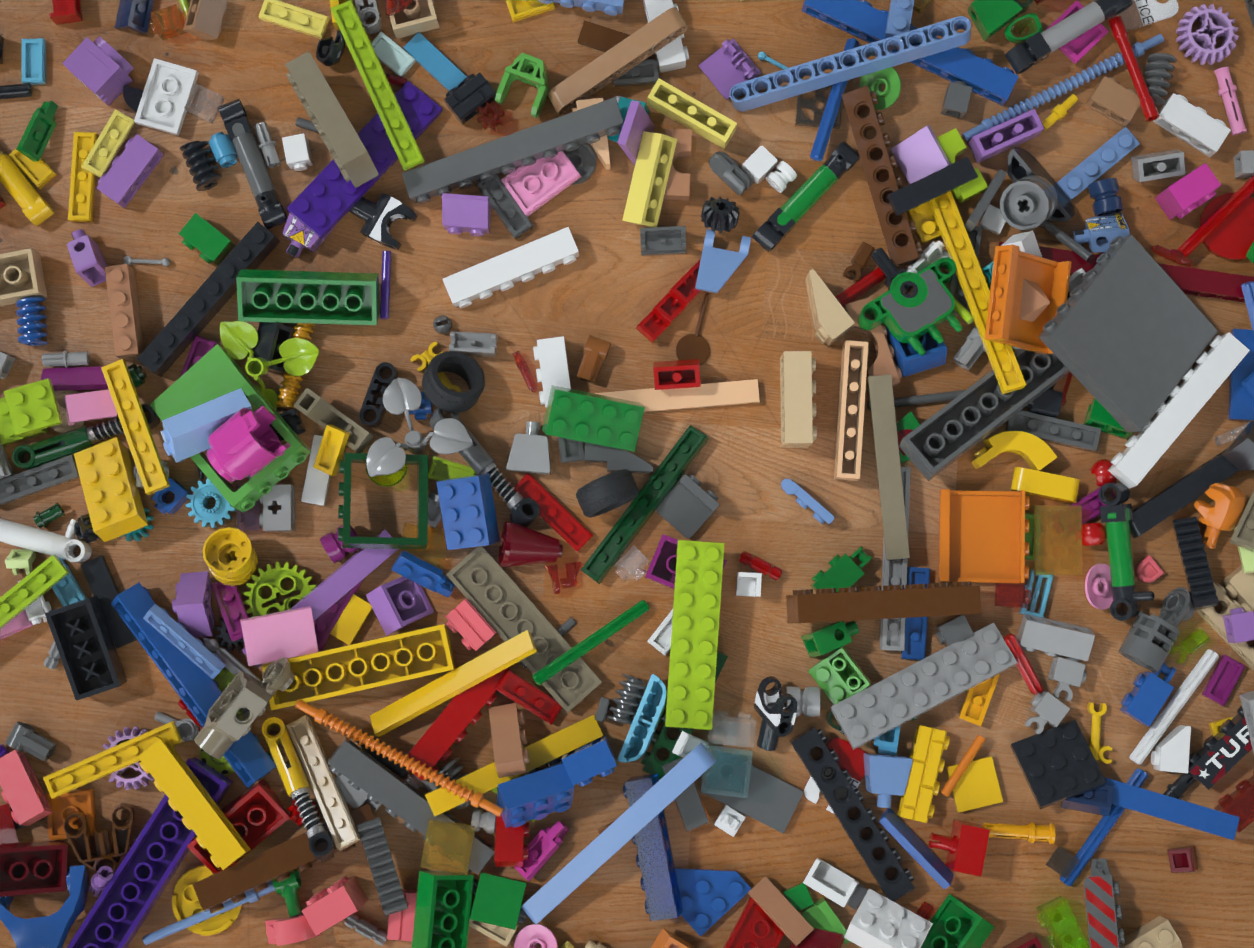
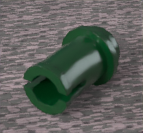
M57 502L42 512L37 511L33 519L39 528L48 527L47 524L65 516V513Z

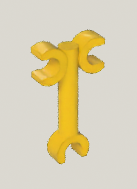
M437 342L431 343L428 350L421 355L417 354L411 357L412 363L416 360H422V365L417 368L419 372H423L427 368V364L438 355L433 353L434 348L438 346ZM444 372L438 373V377L445 387L462 392L458 386L452 385Z
M1089 702L1087 709L1092 714L1091 744L1089 748L1095 760L1105 764L1112 763V760L1103 757L1104 751H1112V747H1100L1101 716L1106 713V703H1101L1100 710L1096 712L1094 710V703Z

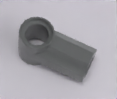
M17 721L5 743L13 749L26 751L44 762L47 761L55 751L57 743L36 733V730L30 725Z

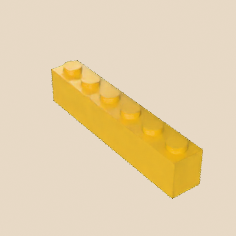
M167 738L159 739L138 756L141 761L139 763L141 768L147 774L150 773L155 779L154 785L156 788L168 796V803L174 811L180 812L183 816V824L189 830L192 829L198 836L196 838L198 844L203 849L207 848L212 855L210 859L216 867H221L224 870L251 850Z

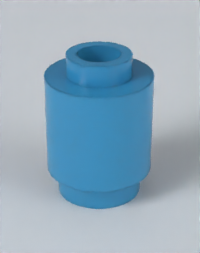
M219 132L212 135L208 144L216 163L220 164L221 168L236 164L238 162V155L228 134Z

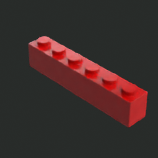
M506 669L456 695L408 753L409 758L414 757L415 762L420 760L421 765L426 764L427 768L432 767V771L438 770L435 767L441 759L445 762L453 752L450 747L455 741L460 743L468 734L465 730L470 723L475 725L483 715L480 712L485 705L490 707L498 697L495 694L497 690L494 688ZM424 776L418 777L420 780H424Z

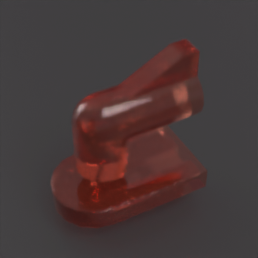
M581 562L565 563L567 578H561L560 583L557 564L546 566L552 581L554 595L560 594V584L562 589L572 588L577 585V575Z

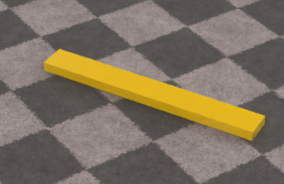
M528 630L522 632L370 715L374 734L380 737L534 654L537 650L531 633Z
M591 715L524 747V749L528 750L530 763H526V771L529 772L602 737L603 734L597 720H595V716ZM495 762L457 779L456 784L461 782L462 787L468 786V790L473 789L474 793L480 792L483 794L498 787V784L510 781L523 774L499 778ZM440 787L425 794L434 817L465 802V798L459 799V795L453 796L452 791L448 793L447 788L442 790Z

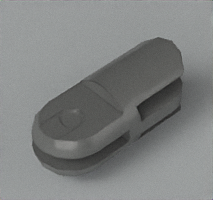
M718 151L710 157L709 165L712 171L737 195H741L754 184V179L725 152Z

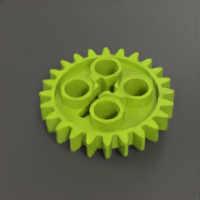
M276 562L275 568L271 564H267V571L259 568L260 576H251L255 581L254 584H246L251 588V591L244 592V595L249 596V600L244 601L243 604L250 605L246 612L253 613L252 617L267 615L273 607L278 608L280 612L291 609V602L293 600L303 599L317 585L309 584L313 579L312 576L304 577L307 570L304 569L298 572L299 565H295L290 569V562H286L284 568H282L280 562ZM286 578H291L294 581V586L289 591L283 587V581ZM265 586H269L272 589V595L268 599H265L261 594ZM297 590L301 591L299 595L285 599L284 605L282 603H274L268 607H262L263 603L278 599L279 593L281 595H288Z

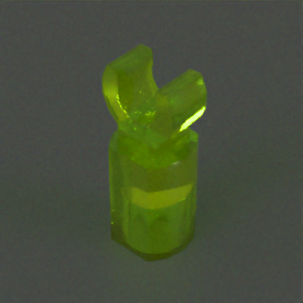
M1199 628L1183 640L1180 646L1172 647L1169 654H1174L1178 651L1180 658L1175 662L1176 664L1184 663L1188 654H1193L1210 641V638Z

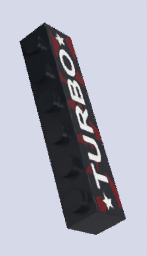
M1242 706L1237 710L1238 714L1232 720L1228 719L1220 726V731L1215 736L1212 735L1204 741V747L1199 752L1195 751L1189 755L1188 771L1208 790L1252 749Z

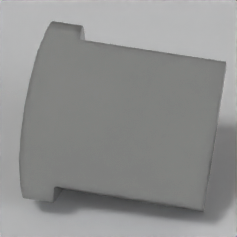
M428 492V524L437 528L442 520L439 496Z

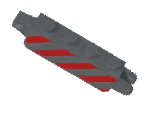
M1092 859L1091 876H1087L1083 881L1090 948H1122L1121 943H1125V933L1123 928L1120 929L1119 919H1123L1122 906L1117 905L1116 897L1120 895L1119 881H1115L1112 874H1110L1106 859Z

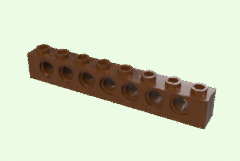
M864 86L842 94V98L890 259L896 268L917 262L921 258L920 254L924 252L920 240L916 241L914 233L917 232L914 219H909L907 212L902 214L900 224L892 225L891 218L895 215L891 204L885 203V196L888 193H893L903 188L904 185L901 176L897 177L894 168H897L898 165L894 154L890 155L888 147L891 146V141L888 133H883L882 125H885L882 113H877L875 104L879 102L875 90L871 91L868 86ZM863 108H869V115L861 118L859 116L860 111ZM875 129L876 136L872 139H866L867 131ZM875 151H883V156L880 160H872V154ZM884 171L889 172L888 180L879 182L878 177L880 173ZM903 235L908 236L909 241L907 245L903 247L898 246L897 241L899 237Z

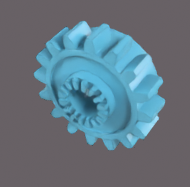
M208 478L206 484L203 481H198V488L191 487V490L194 492L193 495L186 496L188 499H191V503L185 504L186 507L192 509L188 515L191 517L196 516L194 522L197 524L202 521V527L207 528L209 523L211 528H217V523L222 526L226 525L225 520H232L233 517L230 514L232 511L236 512L237 509L230 505ZM214 497L216 500L215 507L209 509L208 501Z

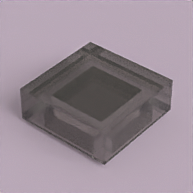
M1058 846L1046 865L1067 880L1080 860Z

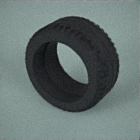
M446 351L436 355L430 361L422 378V387L425 396L435 407L446 412L461 413L469 410L477 403L485 387V375L480 365L469 355L458 351ZM452 372L461 376L468 384L469 391L455 392L448 389L440 381L438 373Z
M622 469L584 485L577 490L576 498L583 514L586 517L592 518L632 501L638 496L639 489L632 473L629 470Z

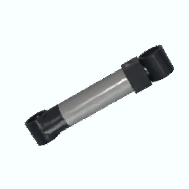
M1095 0L1044 32H1038L1026 39L1025 43L1018 44L1009 50L1005 57L1015 73L1019 75L1033 65L1048 58L1050 53L1113 15L1116 16L1122 13L1134 1Z

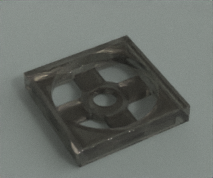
M832 85L817 89L813 99H803L802 94L797 95L795 125L819 127L827 103L826 98H824L825 89H831ZM822 101L823 107L820 109L816 108L815 102ZM842 101L833 126L835 129H840ZM801 108L811 109L814 113L813 121L804 115Z

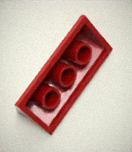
M260 783L224 813L249 846L250 851L290 818L289 813L275 792ZM196 836L187 847L213 874L222 871L221 867H216L211 861L210 857L212 855L207 848L203 849L196 840L198 836ZM248 851L245 855H243L241 858H239V859H238L236 862H234L231 866H233V865H235L237 862H239V861H240L243 857H245L250 851Z

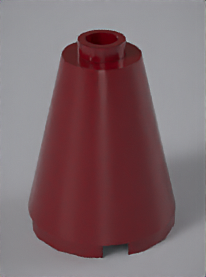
M513 522L504 523L501 538H503L502 545L499 546V566L513 567L556 562L557 558L562 557L563 545L559 544V539Z

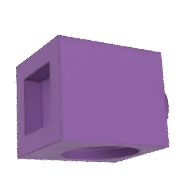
M1244 607L1230 609V614L1223 615L1228 643L1254 640L1253 611H1245Z

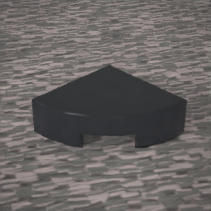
M124 85V100L137 113L143 90Z

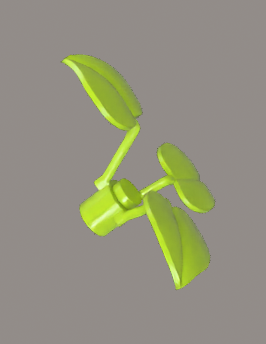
M223 321L220 323V337L224 349L232 358L237 360L246 358L249 353L248 361L245 365L246 372L254 377V380L258 381L261 387L255 385L256 388L275 410L278 408L276 402H279L278 395L273 389H265V383L260 376L268 372L269 366L284 362V369L287 373L293 376L305 375L313 368L319 355V349L312 342L301 338H291L284 341L279 347V353L282 358L268 362L261 357L254 358L252 348L256 347L259 341L256 328L250 323L242 321ZM247 397V399H248V401H249V403H250V405H251L252 411H253V412L256 411L258 408H257V407L254 405V403Z

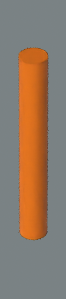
M979 734L977 735L940 793L946 797L950 796L986 739Z

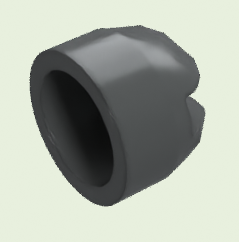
M441 315L435 318L433 327L437 333L447 334L452 328V323L447 316ZM447 321L448 323L440 326L436 325V323Z

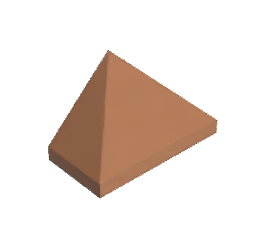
M1023 279L1020 319L1034 322L1050 304V301L1038 283Z

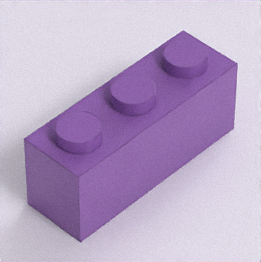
M1032 109L973 136L968 145L977 163H980L1038 137L1044 130V127L1036 110Z
M136 134L134 138L128 140L123 153L113 160L112 167L108 173L101 176L97 189L125 208L164 154Z

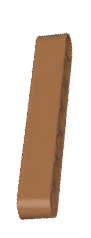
M676 7L668 9L552 88L547 93L549 100L559 115L569 112L577 106L576 100H586L684 34L688 29V25Z

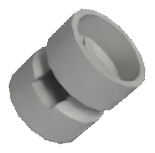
M786 686L785 694H791L797 701L796 716L804 713L808 717H819V687H806L802 691L800 687ZM791 700L785 701L786 707L791 703Z

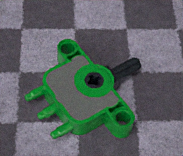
M878 248L871 254V257L887 277L884 284L888 290L862 308L858 316V324L862 329L872 330L884 323L895 339L902 343H910L920 356L924 355L926 351L918 338L929 332L938 344L943 343L944 338L937 326L946 320L956 332L963 330L960 321L953 313L955 300L945 286L956 271V264L951 258H940L915 274L913 272H906L904 268L898 270L883 248ZM939 268L946 269L948 274L942 273ZM864 314L873 315L874 320L867 319Z

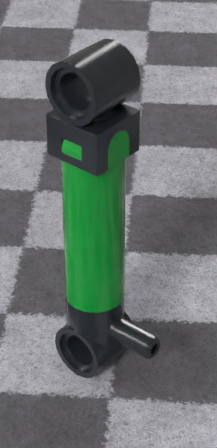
M843 141L808 180L759 227L752 238L769 253L844 173L854 166L860 159V155L847 142Z
M1120 481L1104 484L1099 490V498L1106 505L1100 507L1101 523L1106 524L1113 596L1110 612L1116 620L1125 621L1138 615L1141 611L1140 601H1153L1155 595L1153 591L1136 592L1129 520L1133 519L1131 503L1123 504L1129 499L1130 490ZM1113 488L1117 491L1116 499L1112 496ZM1124 603L1128 606V613L1123 609Z

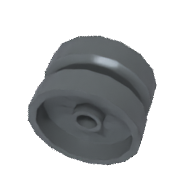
M1027 175L1010 184L1005 189L1000 199L1001 214L1011 227L1019 230H1031L1040 226L1054 214L1058 204L1057 192L1046 178L1038 175Z

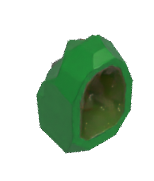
M1031 13L1017 18L1006 27L1004 35L1010 42L1021 44L1025 43L1026 39L1036 33H1042L1043 28L1038 16L1035 13Z

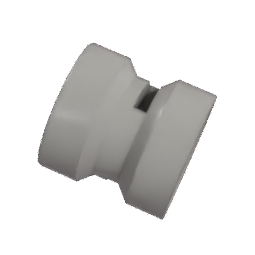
M474 808L471 831L479 832L482 828L486 833L494 834L496 815L489 811L484 814L482 809Z

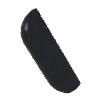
M1020 147L1013 148L1008 154L1007 173L1010 179L1016 182L1027 175H1038L1046 178L1054 186L1058 199L1056 210L1048 220L1065 222L1075 215V210L1068 196L1028 151Z

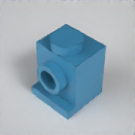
M900 726L875 738L874 746H879L878 753L897 756Z

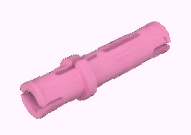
M1229 66L1219 68L1214 73L1216 74L1220 88L1218 93L1219 96H1222L1232 136L1245 133L1247 129L1245 128L1235 92L1237 87L1233 85Z

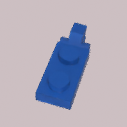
M406 551L401 552L391 568L392 571L443 596L449 597L453 592L455 584L443 575L442 570Z

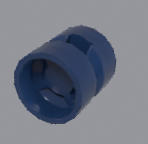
M1117 178L1103 179L1088 185L1090 198L1095 200L1092 206L1095 217L1124 210L1121 196L1116 195L1120 191Z

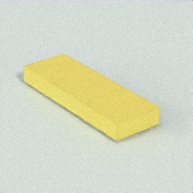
M264 0L258 16L260 20L319 39L324 38L330 21L328 16L279 0Z
M115 109L82 164V168L99 178L106 174L134 127V119Z

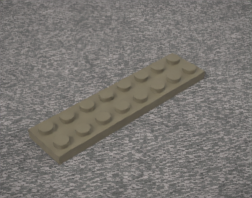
M478 546L446 574L505 642L526 630L531 633L537 652L521 661L533 674L572 648L483 546ZM580 657L542 683V685L568 713L602 681Z

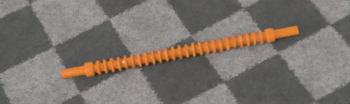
M300 699L295 704V708L314 717L315 722L319 724L325 723V727L330 726L331 730L336 729V733L342 732V736L348 735V739L353 738L354 742L359 741L360 746L364 744L366 749L370 747L371 752L376 750L377 755L383 754V758L388 757L389 761L394 760V764L400 763L401 768L405 766L407 771L411 769L412 774L417 772L418 777L422 775L424 780L429 779L430 783L435 782V786L441 785L442 790L447 788L448 793L452 791L453 796L459 795V799L465 798V802L470 801V804L476 808L480 806L498 817L502 815L504 808L483 798L484 795L480 792L474 793L473 789H467L468 786L462 787L461 782L456 784V780L453 779L451 781L450 776L444 777V773L438 774V770L432 771V767L427 768L426 764L421 765L420 760L415 762L414 757L410 759L408 754L403 755V751L397 752V748L391 749V745L386 746L385 742L380 743L379 738L374 740L373 735L369 737L367 732L363 734L362 729L356 730V726L350 727L351 724H345V720L339 721V717L333 718V714L328 715V711L323 708L317 709Z

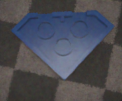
M670 867L653 883L700 937L752 889L736 870Z

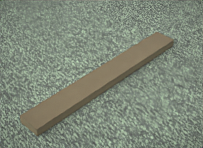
M891 374L868 376L886 560L910 558Z

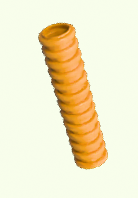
M297 323L293 327L295 330L293 338L312 341L310 335L314 332L312 327H315V324ZM285 372L282 375L284 380L280 383L282 388H279L281 393L277 396L279 402H276L277 407L291 410L295 408L293 405L298 400L296 399V396H299L298 389H301L299 383L303 379L301 376H293Z

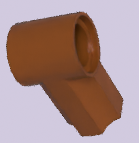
M589 335L583 351L584 357L576 376L577 378L595 384L602 362H605L611 342Z

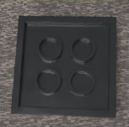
M1076 720L1011 744V749L1040 810L1106 784Z

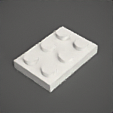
M154 58L134 122L138 125L179 136L199 75L198 71Z

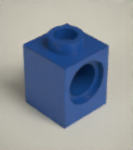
M169 477L170 486L157 491L151 498L156 502L154 506L163 514H175L188 499L186 496L192 495L176 479ZM173 492L175 499L172 503L168 504L166 496L168 493Z

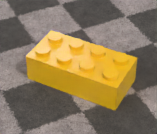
M117 437L74 453L92 528L96 535L104 542H107L148 525L138 487H136V479L134 478L128 449Z

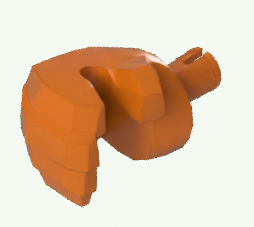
M1214 483L1205 491V494L1215 501V507L1203 500H1197L1194 503L1196 510L1200 514L1198 520L1207 525L1202 542L1205 547L1211 549L1216 548L1221 530L1232 531L1237 527L1247 503L1245 494L1239 488L1223 483Z

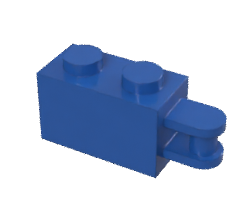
M1164 662L1158 673L1153 671L1152 673L1145 671L1143 674L1140 673L1133 682L1135 687L1131 693L1128 692L1121 701L1123 706L1120 711L1140 724L1150 727L1174 689L1168 683L1175 674L1176 668L1173 666L1170 668ZM1160 672L1165 675L1163 679L1158 677Z

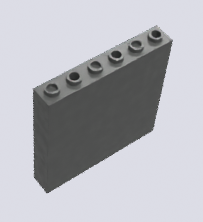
M1132 235L1118 236L1110 242V248L1107 252L1098 257L1095 267L1083 276V282L1071 291V297L1067 302L1059 306L1055 317L1044 325V331L1040 334L1039 338L1126 432H1141L1218 330Z

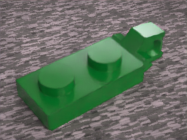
M53 101L43 102L41 108L39 107L34 111L16 150L33 162L40 160L57 125L56 119L53 116L58 105Z

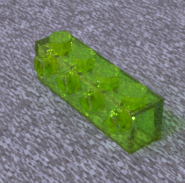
M1059 896L1036 907L1039 913L1036 915L1037 921L1042 929L1046 928L1049 934L1046 939L1051 948H1090L1064 897Z

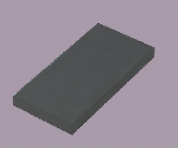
M720 749L716 758L717 761L713 764L700 792L784 834L804 791Z

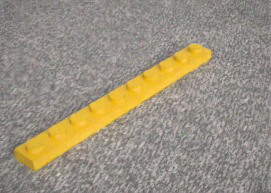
M950 191L929 201L931 210L948 254L956 264V275L1002 394L1025 388L1026 383L1012 347L985 340L990 290Z

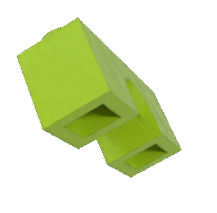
M956 128L937 137L951 164L955 163V157L963 154L967 148ZM978 167L975 168L978 175L975 180L951 191L954 200H958L960 205L984 193L988 188Z

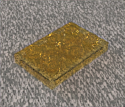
M1034 505L1035 575H1082V506Z

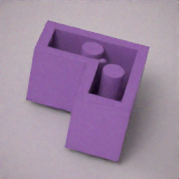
M209 571L181 573L180 581L176 583L177 596L172 601L173 612L178 615L177 623L184 625L187 632L194 638L213 635L215 618L210 604L213 589Z

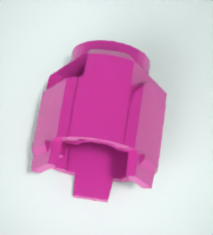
M264 406L254 412L248 408H242L209 435L211 448L207 451V457L214 469L226 480L234 482L248 476H255L276 458L284 455L291 445L289 443L282 445L276 433L269 426L276 419V416Z

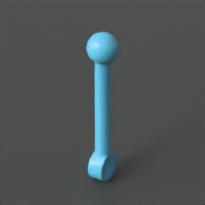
M765 52L758 53L759 60H766L782 70L788 68L766 56Z

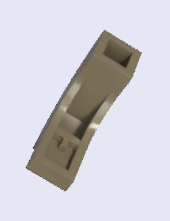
M308 388L305 389L293 405L324 429L326 425L332 424L349 432L350 435L346 445L357 453H362L374 437Z

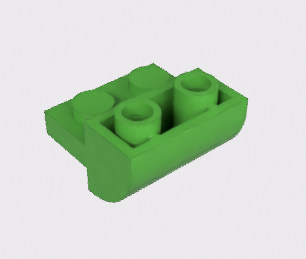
M844 646L833 650L828 656L808 670L809 674L834 705L859 693L872 683Z

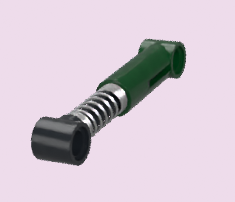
M141 404L144 413L149 411L151 414L149 421H147L149 428L157 427L160 423L158 415L151 406ZM114 418V421L108 420L106 424L102 422L100 426L97 424L94 428L86 425L27 446L20 445L13 451L12 460L18 467L30 470L41 464L95 446L102 439L107 440L108 437L113 438L114 435L124 434L120 419ZM30 452L31 458L29 462L25 463L24 455Z

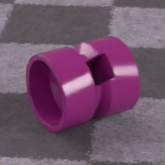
M350 524V537H358ZM338 527L336 528V534L330 532L320 538L323 548L334 563L344 559L347 551L354 553L360 549L342 548V541H338Z

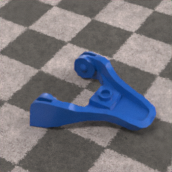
M85 865L70 866L66 876L70 896L59 911L50 916L29 919L16 917L10 912V904L14 896L0 897V920L9 930L16 948L63 947L71 926L84 910L87 902L89 876Z

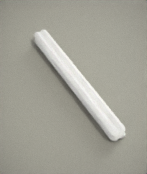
M1208 649L1131 753L1129 758L1134 763L1142 764L1218 660L1219 655L1215 651Z

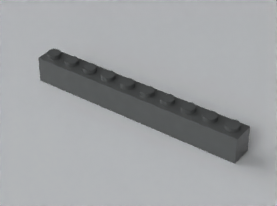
M614 97L402 173L409 198L414 203L423 204L429 202L430 198L436 195L441 197L442 193L451 194V190L459 187L460 189L469 188L473 185V182L491 180L498 173L508 174L515 171V167L521 165L525 167L531 166L536 163V160L544 157L545 159L553 158L560 151H573L579 148L580 144L598 142L600 137L605 135H618L621 133L624 120L618 102Z

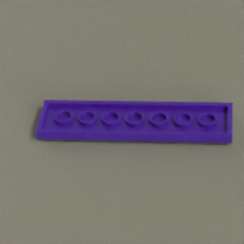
M409 81L395 94L415 140L442 113V108ZM378 113L358 133V136L379 175L355 188L351 180L346 182L333 159L287 207L290 214L320 239L327 235L398 159Z

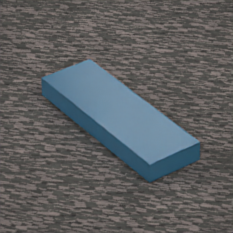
M419 32L403 47L447 91L454 87L458 89L467 78Z

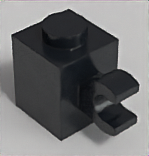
M1054 384L1027 405V412L1056 418L1060 414L1063 392L1054 391Z

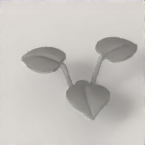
M397 378L385 390L383 404L385 409L391 414L399 415L403 412L405 413L410 432L405 436L406 444L397 443L395 445L394 441L389 437L380 438L375 441L368 451L367 470L370 477L398 472L405 465L406 454L404 450H408L412 454H419L427 446L430 438L431 449L439 454L461 452L471 447L473 441L464 425L453 418H445L437 422L434 432H430L423 439L420 432L414 431L409 411L417 410L421 406V393L418 387L411 381Z

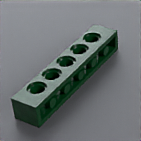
M718 651L715 683L728 656ZM666 710L660 721L664 725L661 731H655L651 743L654 744L651 752L646 751L640 763L644 765L642 771L659 779L665 776L662 766L680 758V756L672 751L682 731L691 734L693 731L692 728H678L680 731L679 736L676 739L668 738L666 731L669 727H665ZM664 747L669 750L670 754L667 759L660 760L657 758L656 752L659 748Z

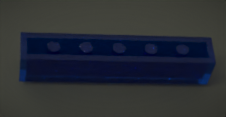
M657 774L630 777L625 781L623 793L624 797L628 799L629 808L659 781ZM662 810L632 838L633 844L637 846L636 862L642 872L640 883L642 890L646 894L645 910L650 915V921L678 918L683 912L665 812Z

